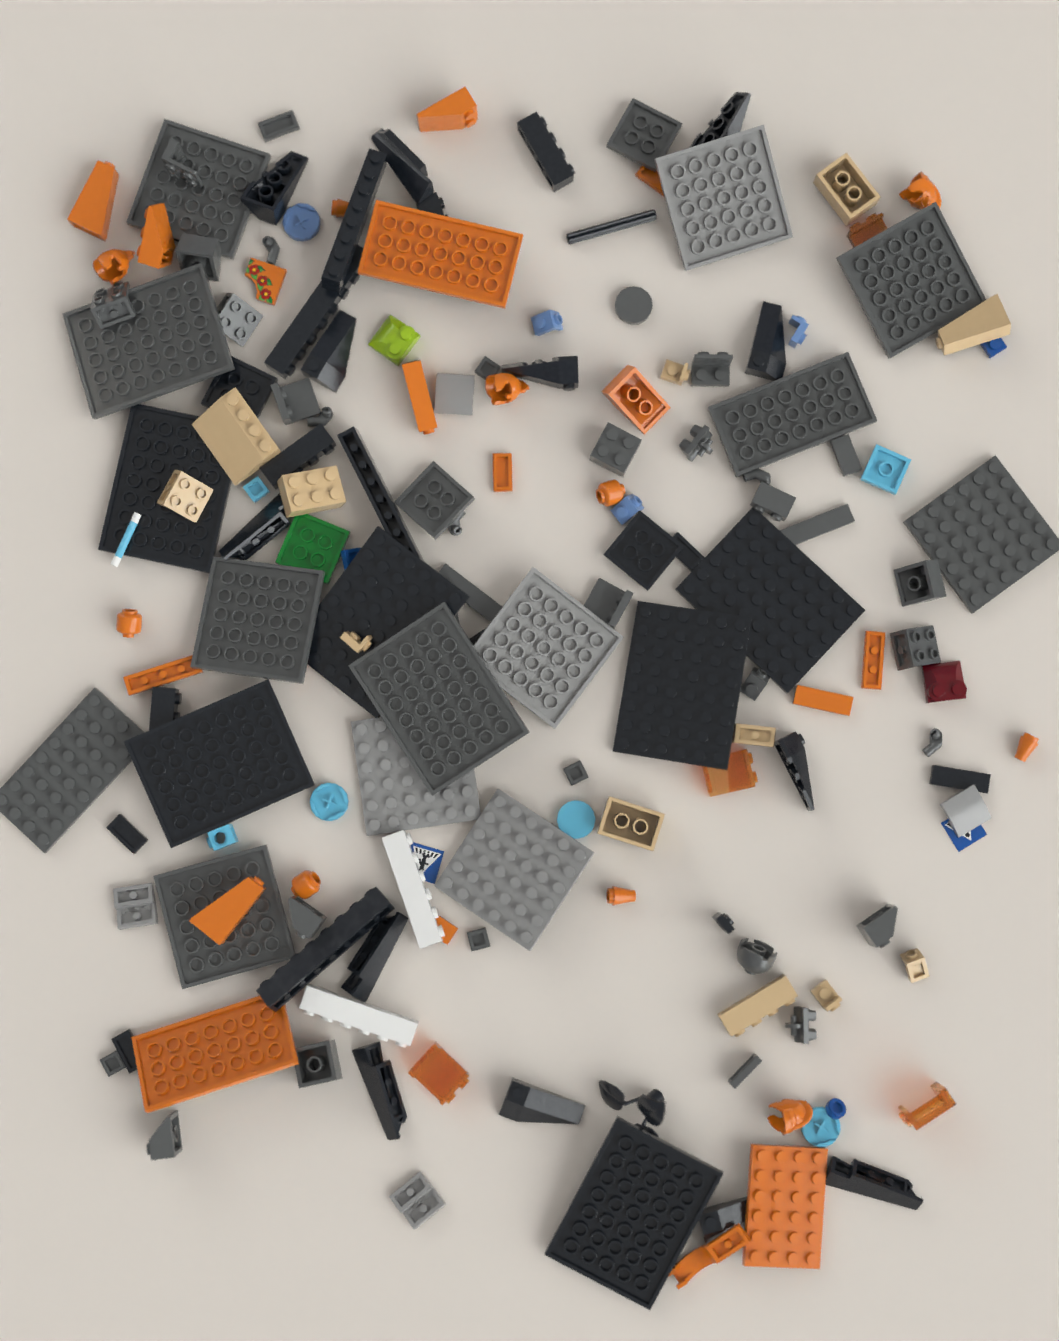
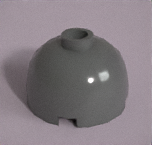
M749 938L742 939L737 950V959L739 964L745 969V972L755 975L756 973L761 974L771 969L777 957V952L773 953L774 948L754 939V943L748 942Z

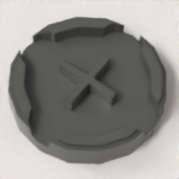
M636 286L627 287L622 290L615 302V310L618 317L623 322L625 321L631 325L640 324L647 320L653 306L649 293L643 288Z

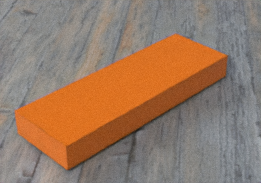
M865 631L861 688L881 690L885 632Z
M796 685L792 704L850 716L854 697Z

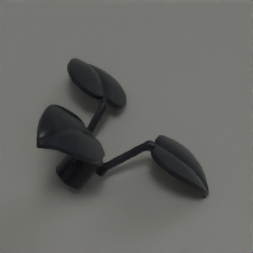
M604 1080L599 1081L601 1096L609 1107L614 1110H621L623 1105L627 1106L637 1102V1106L642 1115H645V1119L642 1125L636 1123L635 1126L659 1138L652 1128L646 1127L647 1121L654 1126H659L663 1122L666 1102L659 1090L653 1089L647 1095L642 1094L635 1099L624 1101L625 1096L619 1088Z

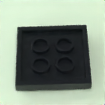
M231 356L235 369L213 378L201 405L209 408L220 397L236 387L253 413L259 418L272 393L271 384L277 383L278 379Z
M639 511L603 555L648 591L684 546L643 512Z

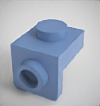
M547 310L531 317L536 336H541L553 330H563V320L557 311Z
M792 315L788 323L796 327L797 330L788 345L795 348L797 343L801 345L807 335L804 332L809 324L806 323L803 317Z
M631 494L626 496L610 511L621 525H624L639 511H642L644 507L640 498Z

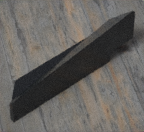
M381 128L372 135L371 140L380 152L387 154V163L416 204L421 203L434 192L432 181L427 177L426 165L390 129L384 130Z
M280 493L219 550L224 560L228 558L249 559L291 525L288 518H286Z
M396 912L395 916L385 917L373 927L347 967L353 973L341 986L343 990L362 1002L367 1001L408 921V917L400 912Z
M380 1042L352 1050V1053L388 1140H397L401 1136L399 1135L401 1124L405 1123L407 1114L391 1061H383Z
M832 1156L826 1171V1185L913 1210H917L923 1203L922 1197H917L913 1192V1185L908 1179L856 1159L851 1162V1165L835 1156Z

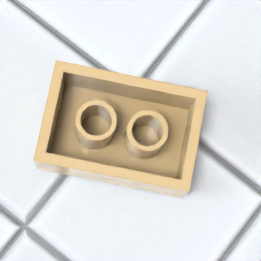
M847 153L817 173L813 181L814 185L846 226L876 206L881 198Z
M337 465L285 474L277 481L286 518L337 509L346 503Z
M608 796L597 834L654 851L665 814Z

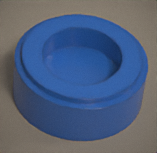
M833 1098L827 1102L825 1110L830 1118L837 1120L845 1115L846 1106L842 1100Z

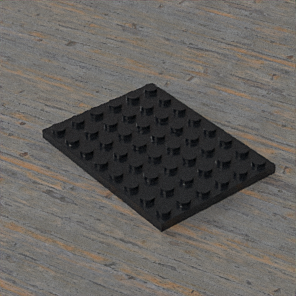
M141 404L131 407L98 550L115 554L134 512L141 515V518L123 556L210 573L232 481L192 425L200 416ZM174 470L182 471L213 489V493L196 523L157 503Z
M753 507L675 589L697 610L751 617L752 622L746 656L757 667L766 671L770 679L786 694L865 611L861 605L760 512L754 510Z
M377 526L319 604L308 665L375 718H378L380 714L349 668V665L443 602H446L454 616H456L470 596L389 533ZM346 631L350 633L353 631L361 637V642L367 635H371L373 639L370 641L372 645L366 652L362 650V652L357 653L340 637Z
M638 601L613 752L728 770L752 618Z
M269 679L124 741L171 848L315 785Z
M617 1116L550 1241L545 1255L651 1310L720 1182L723 1171Z

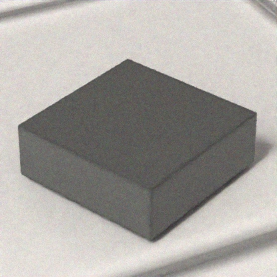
M485 356L476 368L475 373L486 380L487 376L497 374L501 366Z
M580 760L563 768L571 786L589 778Z
M486 927L467 932L471 951L490 947Z
M117 1050L100 1059L108 1077L126 1068Z

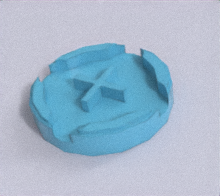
M321 784L314 789L311 795V810L316 817L322 820H337L348 809V795L337 784Z
M574 800L567 802L558 812V827L574 839L583 838L591 833L594 828V811L583 801Z
M825 1107L812 1108L813 1116L808 1124L801 1127V1132L810 1144L817 1147H827L833 1144L840 1134L839 1119L830 1118L826 1113Z

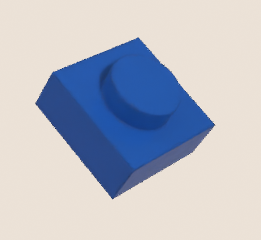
M1002 338L980 344L989 359L1007 348Z
M361 548L340 551L344 570Z

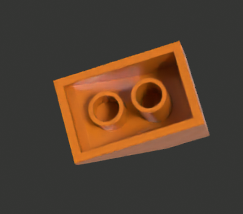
M466 87L459 89L416 114L420 132L469 128L478 120L477 105Z
M627 365L601 391L643 434L671 408L636 367Z

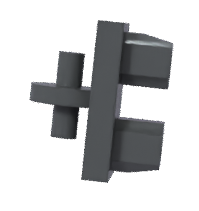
M695 424L690 431L691 436L694 437L693 441L690 442L687 439H683L679 444L680 449L691 462L697 455L702 457L705 452L707 454L713 452L710 447L713 443L710 438L713 435L709 431L710 428L706 425L701 427Z
M794 1006V1015H791V1022L785 1023V1028H791L794 1042L809 1044V1041L817 1039L816 1030L809 1028V1021L816 1020V1011L806 1007Z

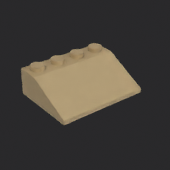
M236 387L220 397L192 423L197 433L235 486L281 453Z

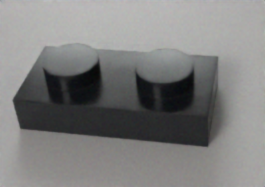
M717 912L712 917L724 932L730 934L734 930L732 926L734 922L727 914Z

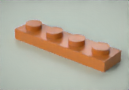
M191 655L123 678L128 695L132 696L150 690L153 687H160L204 672L203 670L190 667L193 656Z

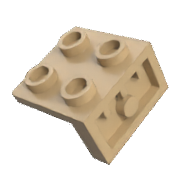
M174 470L157 503L196 523L213 493V489L182 471Z

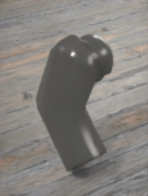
M265 236L262 243L269 252L266 262L275 265L280 247L274 238Z
M324 407L318 417H308V427L318 426L319 424L327 425L333 417L332 409Z
M761 469L743 474L745 482L758 479L760 482L768 485L771 483L770 474Z
M464 511L449 526V532L454 536H458L462 532L460 520L466 514Z
M934 728L930 731V744L922 750L927 757H930L942 746V733L939 729Z

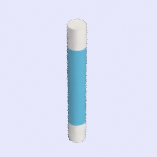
M134 512L111 565L118 567L141 518L140 514Z

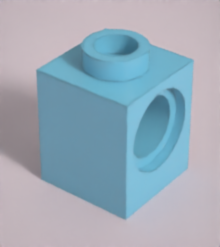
M227 824L207 832V843L214 851L239 842L232 824ZM221 832L226 836V840L222 844L217 841V835Z

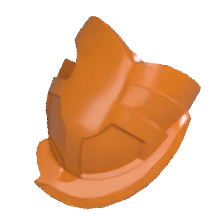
M919 172L912 179L907 189L899 193L900 197L903 200L909 201L910 205L914 208L924 209L934 202L937 203L939 208L941 207V196L937 187L922 172Z
M108 250L100 254L93 261V268L102 280L109 281L111 285H114L127 274L129 261L134 258L136 253L132 250Z
M508 373L489 375L485 381V389L487 395L492 399V405L510 403L520 393H525L529 390L527 383Z
M783 1099L780 1102H774L769 1105V1108L773 1107L781 1111L782 1118L771 1115L767 1119L774 1129L785 1135L808 1124L813 1116V1110L806 1100Z

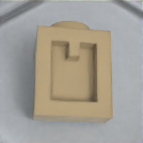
M666 359L660 379L682 386L683 380H688L691 371L687 369L689 364L685 363V365Z
M346 631L340 637L357 653L362 652V650L366 652L372 645L370 641L373 639L371 635H367L361 642V637L353 631L351 633Z
M911 949L900 954L911 983L930 977L925 957L919 949Z
M826 979L810 990L827 1012L829 1010L832 1012L841 1005L839 1002L842 1001V998L838 996Z

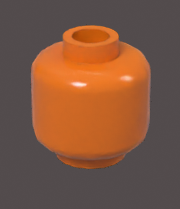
M615 479L600 483L596 490L598 502L606 507L618 504L625 495L624 485Z
M122 609V612L117 614L116 630L122 633L123 637L133 638L134 634L141 632L142 615L138 613V610Z
M305 870L292 879V893L296 897L308 899L319 891L320 878L313 871Z

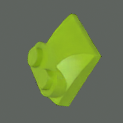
M389 315L368 345L399 367L421 336L411 326H407L392 315Z

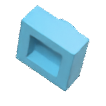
M258 476L243 486L254 503L270 493Z

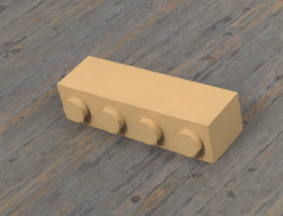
M782 974L717 1015L731 1037L733 1035L738 1037L745 1032V1028L748 1026L754 1027L761 1023V1018L766 1015L770 1017L779 1011V1007L783 1005L787 1007L794 1003V998L798 997L786 975Z

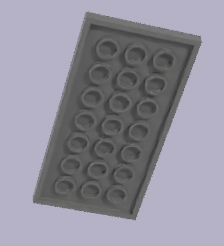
M849 352L708 407L736 478L877 422Z
M94 688L0 788V812L41 851L47 853L130 764L132 759L124 741L145 732L103 693Z

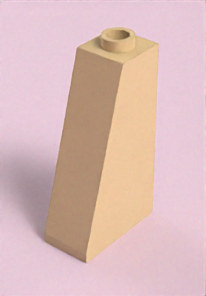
M998 294L993 295L938 330V338L935 341L937 348L942 350L944 356L1010 335L1011 323Z

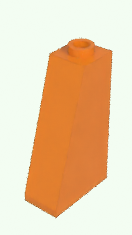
M97 161L67 218L72 226L103 241L107 239L119 174L113 164L107 161L105 163Z
M421 360L404 363L402 368L418 430L423 432L424 435L435 432L434 429L438 427Z
M252 876L247 877L194 915L189 921L218 945L223 944L266 890V887L263 886L264 882L257 876L254 878Z

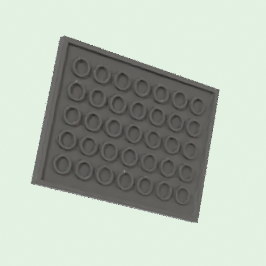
M202 263L129 289L128 298L136 312V316L100 329L90 310L92 303L63 313L90 413L94 420L235 369L207 273Z
M443 602L349 665V668L432 796L530 733L446 602Z

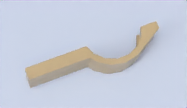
M735 723L732 743L774 748L776 728Z

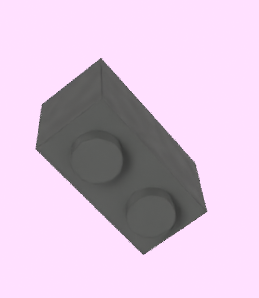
M761 482L750 506L761 514L765 512L771 515V519L780 522L787 519L796 497Z

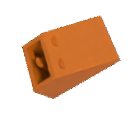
M161 202L149 205L144 214L146 219L145 226H143L140 234L142 242L137 249L138 262L160 269L172 264L175 243L165 204Z

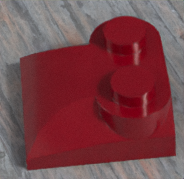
M960 661L921 666L926 703L966 699L967 687L964 683Z

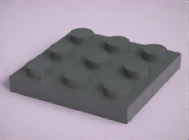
M632 98L606 147L656 173L657 168L654 159L667 154L682 127V123Z
M433 461L394 502L436 540L475 498Z

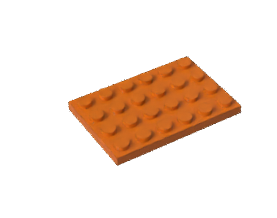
M751 1144L745 1232L751 1240L750 1243L743 1247L742 1265L748 1267L820 1269L827 1148Z

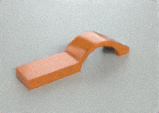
M738 1223L708 1244L701 1245L685 1255L674 1265L669 1276L673 1274L679 1283L676 1287L679 1290L700 1270L710 1264H718L750 1243L751 1239Z

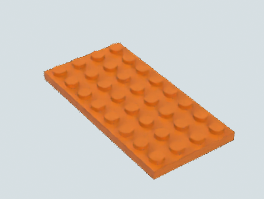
M376 200L358 274L506 309L523 234Z
M260 996L131 1037L146 1113L299 1064L286 1005H283L275 1012L267 1006Z

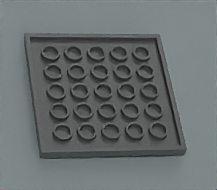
M164 119L128 216L127 224L142 229L146 222L144 218L146 208L149 205L162 202L165 204L175 241L179 242L182 233L217 238L220 242L221 256L234 260L251 211L240 201V197L251 182H256L262 177V174L267 170L271 155ZM172 138L179 141L186 155L184 165L197 171L203 183L202 188L198 186L192 187L180 177L176 179L168 174L169 172L165 168L161 157Z
M936 202L836 257L888 359L938 332L939 329L986 300Z
M996 455L903 522L931 560L938 559L941 574L971 614L1059 551V538Z
M213 556L190 667L193 669L304 684L325 572L322 570L231 558L224 560L223 557Z
M267 845L153 876L182 989L286 961L295 955ZM252 876L254 878L257 876L264 882L263 886L266 887V890L223 944L218 945L189 921L194 915L247 877Z

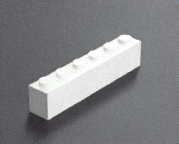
M402 830L382 837L419 948L422 949L443 941L442 937L445 936L442 925L438 926L436 918L439 916L436 907H432L429 901L432 899L429 888L425 889L423 881H426L423 870L418 869L417 863L420 861L417 852H412L410 845L413 844L410 833L406 834V831Z
M311 984L307 985L299 1007L303 1009L304 1014L310 1016L317 1014L322 1016V1020L327 1022L335 1020L340 1022V1026L349 1029L353 1026L358 1028V1032L369 1035L373 1033L380 1040L388 1041V1039L396 1041V1045L404 1048L407 1045L411 1046L419 1023L417 1020Z

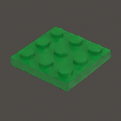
M308 514L294 516L275 563L284 566L322 570L325 572L323 583L329 585L341 557L340 551L344 550L351 532Z

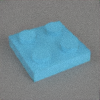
M876 444L860 480L896 495L911 459Z

